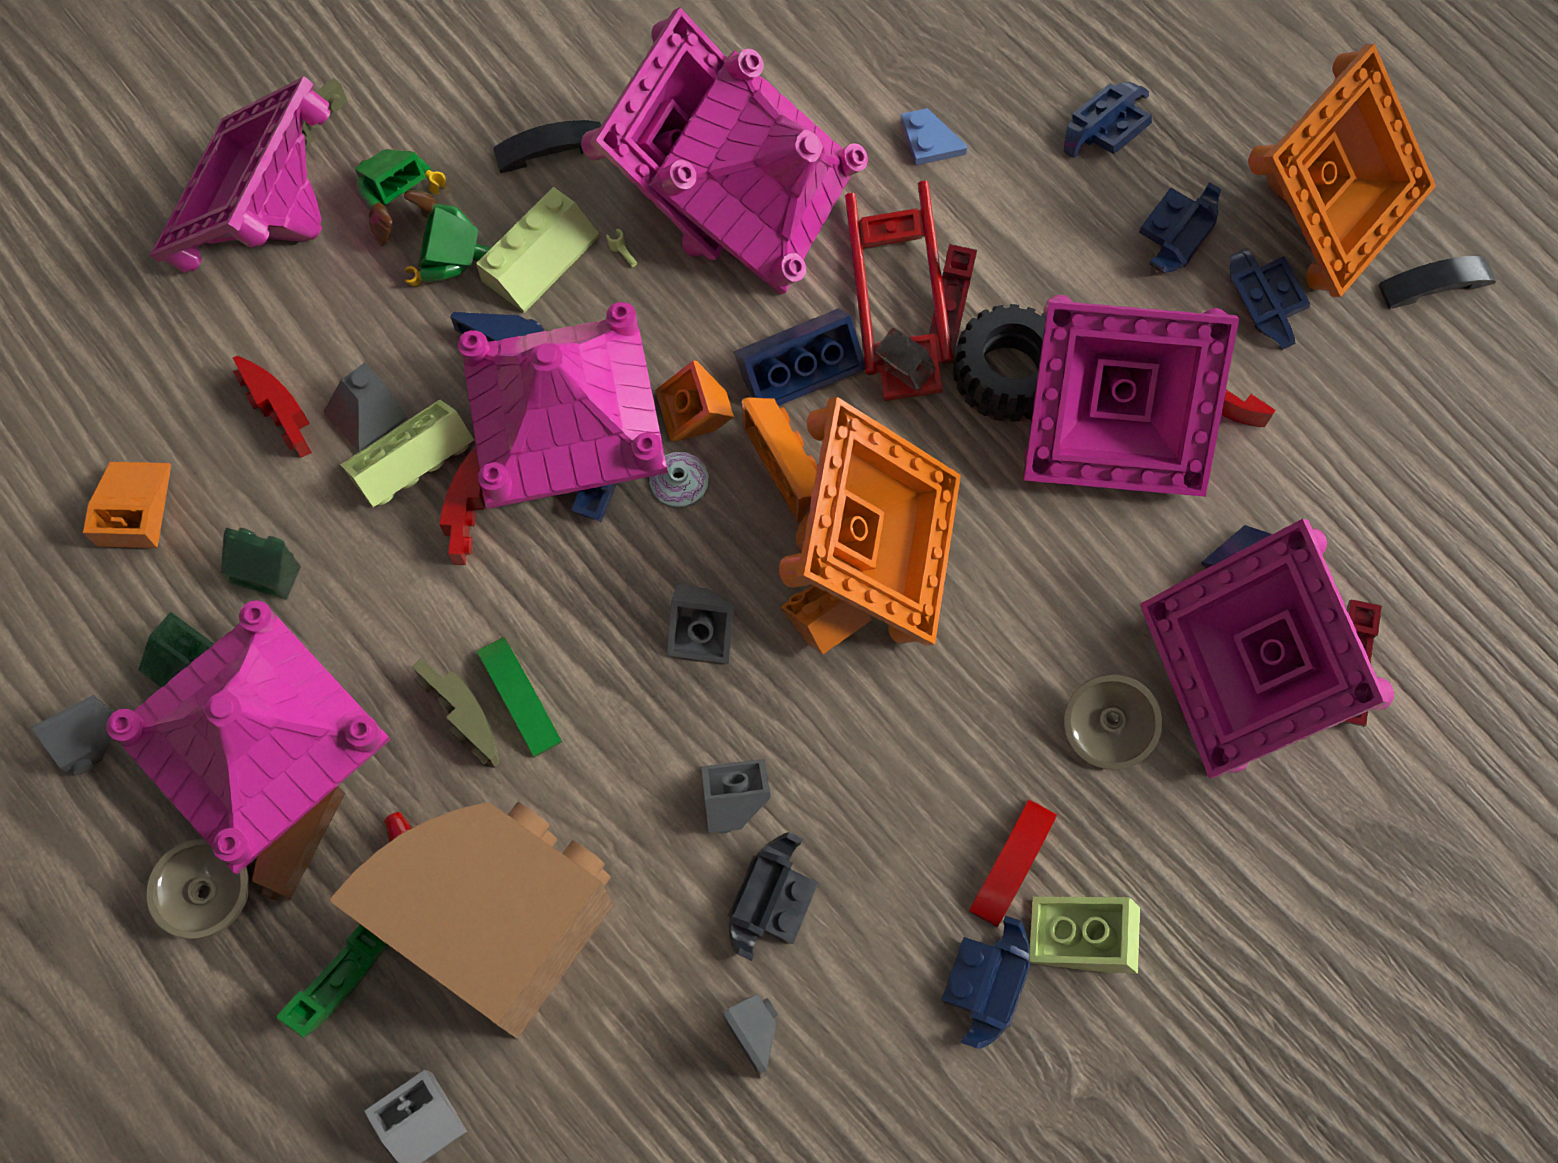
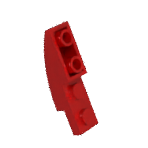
M238 355L233 357L232 359L238 368L233 373L241 387L247 385L250 392L245 395L254 410L260 408L265 417L270 415L277 427L283 425L286 432L281 434L289 450L295 448L301 458L312 453L299 430L310 423L287 388L259 365Z
M477 446L472 449L457 470L442 507L439 525L444 536H450L448 554L453 565H466L467 555L472 554L473 541L472 537H469L470 527L475 526V509L484 510L483 490L478 481L480 467Z

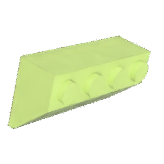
M553 187L476 263L481 281L525 313L597 240L599 233L578 205Z
M438 400L340 465L364 498L373 507L377 504L384 505L393 498L395 492L402 488L406 489L418 482V477L427 471L432 472L439 469L444 464V460L451 455L463 453L468 449V444L474 441V438L457 411L442 400Z

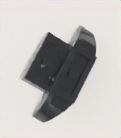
M791 832L784 833L766 844L753 856L728 914V917H730L729 936L732 948L736 954L752 961L755 941L758 936H763L764 932L788 944L794 943L818 885V882L791 869L793 863L789 860L795 849L801 845L803 838Z

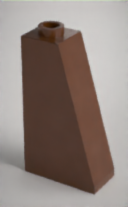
M338 786L257 856L252 882L261 887L260 894L275 901L278 900L279 896L291 899L345 795Z

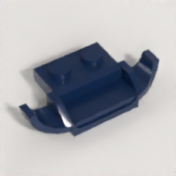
M1131 82L1119 83L1117 85L1108 84L1072 114V119L1066 130L1064 152L1075 158L1083 142L1088 145L1095 143L1112 154L1118 152L1152 123V115L1135 106V99L1139 96L1147 99L1149 91L1145 87Z
M1209 182L1201 197L1197 198L1196 201L1173 188L1168 190L1139 231L1140 234L1162 246L1157 256L1153 257L1150 261V265L1155 268L1157 267L1165 273L1176 271L1181 267L1185 268L1214 229L1219 213L1218 201L1222 189Z
M1248 248L1232 254L1230 259V281L1233 282L1254 321L1256 329L1265 336L1275 340L1282 350L1294 345L1295 337L1287 318L1310 308V302L1285 256L1259 267Z
M1006 915L1003 921L1004 932L1001 942L996 941L995 946L966 937L963 938L941 999L946 1004L971 1012L970 1017L973 1019L967 1035L963 1036L961 1043L978 1049L994 1042L1007 1027H1010L1031 966L1030 948L1021 920Z

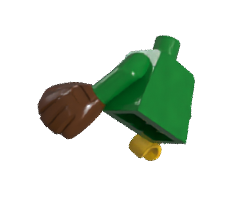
M385 149L368 160L361 161L355 169L358 176L356 179L357 193L370 210L369 225L375 239L381 246H384L389 241V227L393 223L384 205L425 178L429 180L428 189L431 193L439 194V185L445 189V175L438 171L431 172L432 168L413 151Z
M408 190L404 193V198L419 206L422 215L427 218L418 267L422 268L421 271H418L413 266L405 268L404 271L406 273H415L413 279L404 280L408 285L415 287L422 281H443L460 276L462 272L471 267L473 260L479 261L490 250V247L476 243L478 228L471 224V221L458 207L439 204L432 195L424 191Z

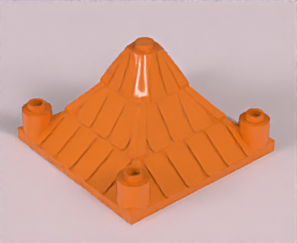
M1375 43L1365 44L1356 52L1339 54L1332 67L1336 78L1332 85L1323 92L1319 99L1305 112L1304 116L1294 124L1277 144L1254 147L1248 159L1252 173L1257 176L1265 175L1271 189L1292 209L1298 225L1301 226L1302 233L1311 247L1317 262H1313L1306 272L1308 286L1312 290L1329 291L1331 297L1343 296L1436 187Z
M839 397L828 399L826 407L812 411L807 418L808 432L815 440L822 441L815 477V488L813 489L811 504L796 532L795 544L801 553L785 556L779 564L780 578L790 588L812 584L840 600L848 602V604L861 611H865L867 614L884 621L889 625V634L896 643L920 642L925 646L933 645L936 641L961 474Z

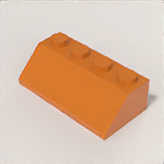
M745 398L742 400L743 428L795 520L799 523L811 504L812 493L815 488L817 463L812 455H806L803 449V439L798 431L793 432L789 425L790 418L784 407L779 408L775 399Z

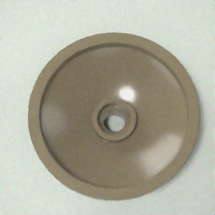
M1106 674L1086 681L1073 693L1066 707L1064 726L1070 745L1082 759L1104 769H1124L1140 763L1154 750L1162 731V715L1156 698L1142 683L1128 676ZM1113 712L1118 714L1119 719L1116 722H1110L1107 719V715Z
M205 839L183 842L166 852L156 863L150 874L146 891L150 914L163 930L176 937L195 940L213 936L231 925L241 913L249 891L247 868L245 867L238 874L233 873L225 862L215 856L213 848ZM209 887V895L201 898V891Z

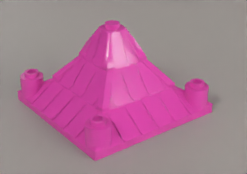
M679 7L672 11L669 18L659 21L653 26L651 31L653 45L646 57L637 68L634 76L630 79L601 127L586 132L581 140V146L584 154L591 160L597 161L608 158L648 199L652 200L684 233L682 246L689 256L698 257L705 255L709 260H715L718 258L723 247L649 186L727 59L694 21Z
M745 49L738 53L735 50L727 57L649 186L781 295L787 292L791 284L802 280L805 276V256L850 177L864 170L867 166L868 156L865 149L859 144L853 143L844 148L840 147L785 96L780 94L766 79L762 78L760 74L763 71V60L758 52L753 49Z
M303 76L221 119L157 240L150 257L159 263L166 261L181 272L187 273L189 270L194 272L202 261L200 257L201 251L196 246L206 242L213 244L239 240L249 248H253L256 245L262 246L267 239L306 242L309 239L314 240L317 238L322 230L320 225L322 219L316 196L310 181L307 179L305 136L302 134L304 121L310 126L322 125L329 117L330 110H328L329 103L312 90L313 83Z
M1055 295L1049 298L1044 306L1045 326L1029 442L1023 454L1025 463L1024 480L1206 497L1239 318L1235 315H1227V313L1218 308L1209 309L1204 313L1085 304L1072 302L1070 298L1064 295Z
M618 302L611 305L606 312V319L599 322H589L573 327H563L491 342L487 341L486 336L482 332L476 330L465 332L460 336L458 349L464 363L480 467L478 481L483 490L487 509L668 473L637 316L634 307L629 303Z
M1301 519L1140 603L1209 779L1217 778L1226 773L1241 772L1249 762L1317 734L1320 731L1369 710H1384L1391 705L1394 699V690L1390 682L1376 676L1362 642L1356 633L1350 615L1345 608L1338 588L1333 581L1330 570L1322 555L1327 546L1326 537L1322 531L1312 528L1307 519Z
M258 600L245 604L239 613L240 623L233 630L196 658L187 668H184L142 705L133 711L129 709L117 710L108 718L106 724L109 736L121 744L213 848L215 856L225 862L235 874L244 869L391 740L375 720L359 706L274 614L271 608L266 603Z

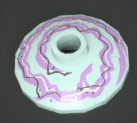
M674 452L665 455L668 473L650 477L649 484L653 495L661 503L670 507H686L695 504L704 496L708 488L709 475L704 463L698 457L687 452ZM677 472L684 474L682 478H675L673 475Z

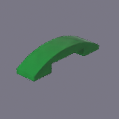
M502 637L478 650L477 653L534 758L562 743L506 638Z
M360 924L346 939V946L304 992L299 991L276 1016V1019L302 1039L307 1037L353 992L388 944Z

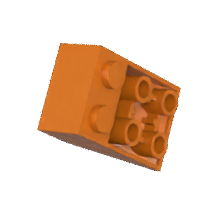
M110 462L88 503L83 534L97 547L158 548L171 464Z

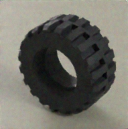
M1010 304L1009 308L998 305L993 306L992 312H989L988 309L978 313L977 319L972 318L966 324V328L961 332L953 363L954 380L958 382L956 388L960 395L966 394L965 402L970 407L976 405L979 408L978 413L987 416L988 413L995 416L994 420L1003 421L1004 417L1010 418L1011 422L1020 421L1022 416H1025L1026 419L1032 418L1045 326L1044 313L1040 316L1035 313L1036 309L1027 307V310L1019 308L1018 304ZM998 348H1014L1024 352L1033 360L1037 372L1021 379L1006 378L994 372L988 366L984 356Z

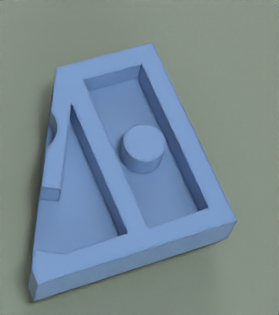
M928 108L901 114L900 121L915 165L966 155L967 145Z

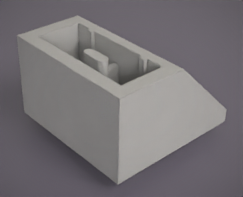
M423 1070L364 1110L381 1142L398 1163H423L467 1132L434 1074L427 1070Z

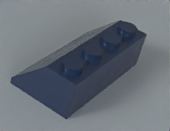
M839 308L734 351L742 379L752 398L775 399L778 406L865 370V361L851 315Z

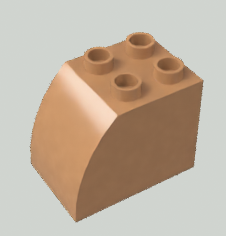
M519 802L515 804L508 815L491 803H482L451 811L414 827L374 853L352 873L329 900L337 908L517 1039L613 907V903L604 887L611 878L602 869L605 863L587 848L573 840L563 853L559 852L553 847L558 839L548 831L550 825L534 811Z

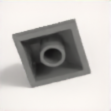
M363 363L340 380L324 409L326 415L358 452L382 438L408 419L387 387L366 363Z
M677 584L671 600L667 656L728 664L735 605L708 588Z
M92 695L36 724L32 729L60 769L71 776L81 775L90 771L94 764L103 760L112 738L107 732L106 724L108 718L115 711Z
M765 759L701 766L709 833H729L732 830L742 829L771 798Z
M756 994L729 1008L722 1014L728 1028L759 1077L762 1078L767 1073L776 1022L773 1018L778 1014L768 998L762 1001L759 995Z

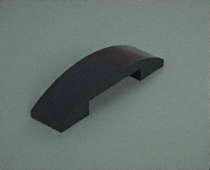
M589 120L563 121L538 126L518 133L493 147L499 172L505 173L527 167L526 160L579 148L580 153L583 154L581 146L583 135L588 131L600 128L601 122Z
M1463 256L1440 260L1407 270L1380 282L1378 286L1388 308L1393 309L1416 303L1419 297L1464 286L1471 290L1496 283V278L1485 257Z

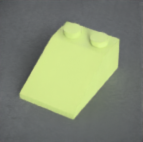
M1033 897L1030 963L1103 973L1138 974L1140 907L1130 897Z

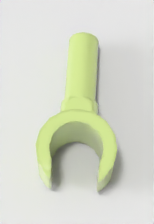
M615 229L618 239L614 240L607 234L606 238L610 250L620 252L630 266L635 267L637 262L627 250L623 232L620 229Z

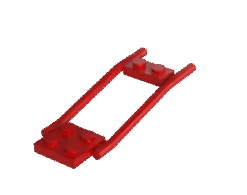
M925 180L917 183L920 210L915 208L861 217L862 219L859 220L856 194L847 193L845 195L865 369L867 375L881 373L885 401L942 393L939 363L946 364L954 361L929 182ZM925 237L938 334L935 335L933 333L908 338L923 347V349H926L921 351L926 352L931 360V365L898 344L895 340L874 344L863 247L870 248L918 240ZM881 356H883L884 358H886V359H887L889 362H891L893 365L897 366L898 368H900V369H902L903 371H905L906 373H908V375L902 373L901 371H899L898 369H896L895 367H893L892 365H890V364H889L887 361H885Z

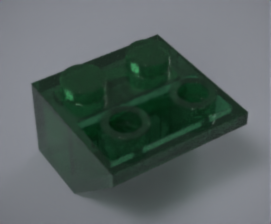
M226 528L224 531L221 573L231 584L287 600L301 566L293 557L294 554L286 547V543L279 538L268 536L267 539L261 538L245 528H239L238 531Z
M170 612L149 635L138 670L158 686L164 687L184 668H187L206 650L210 649L214 643Z

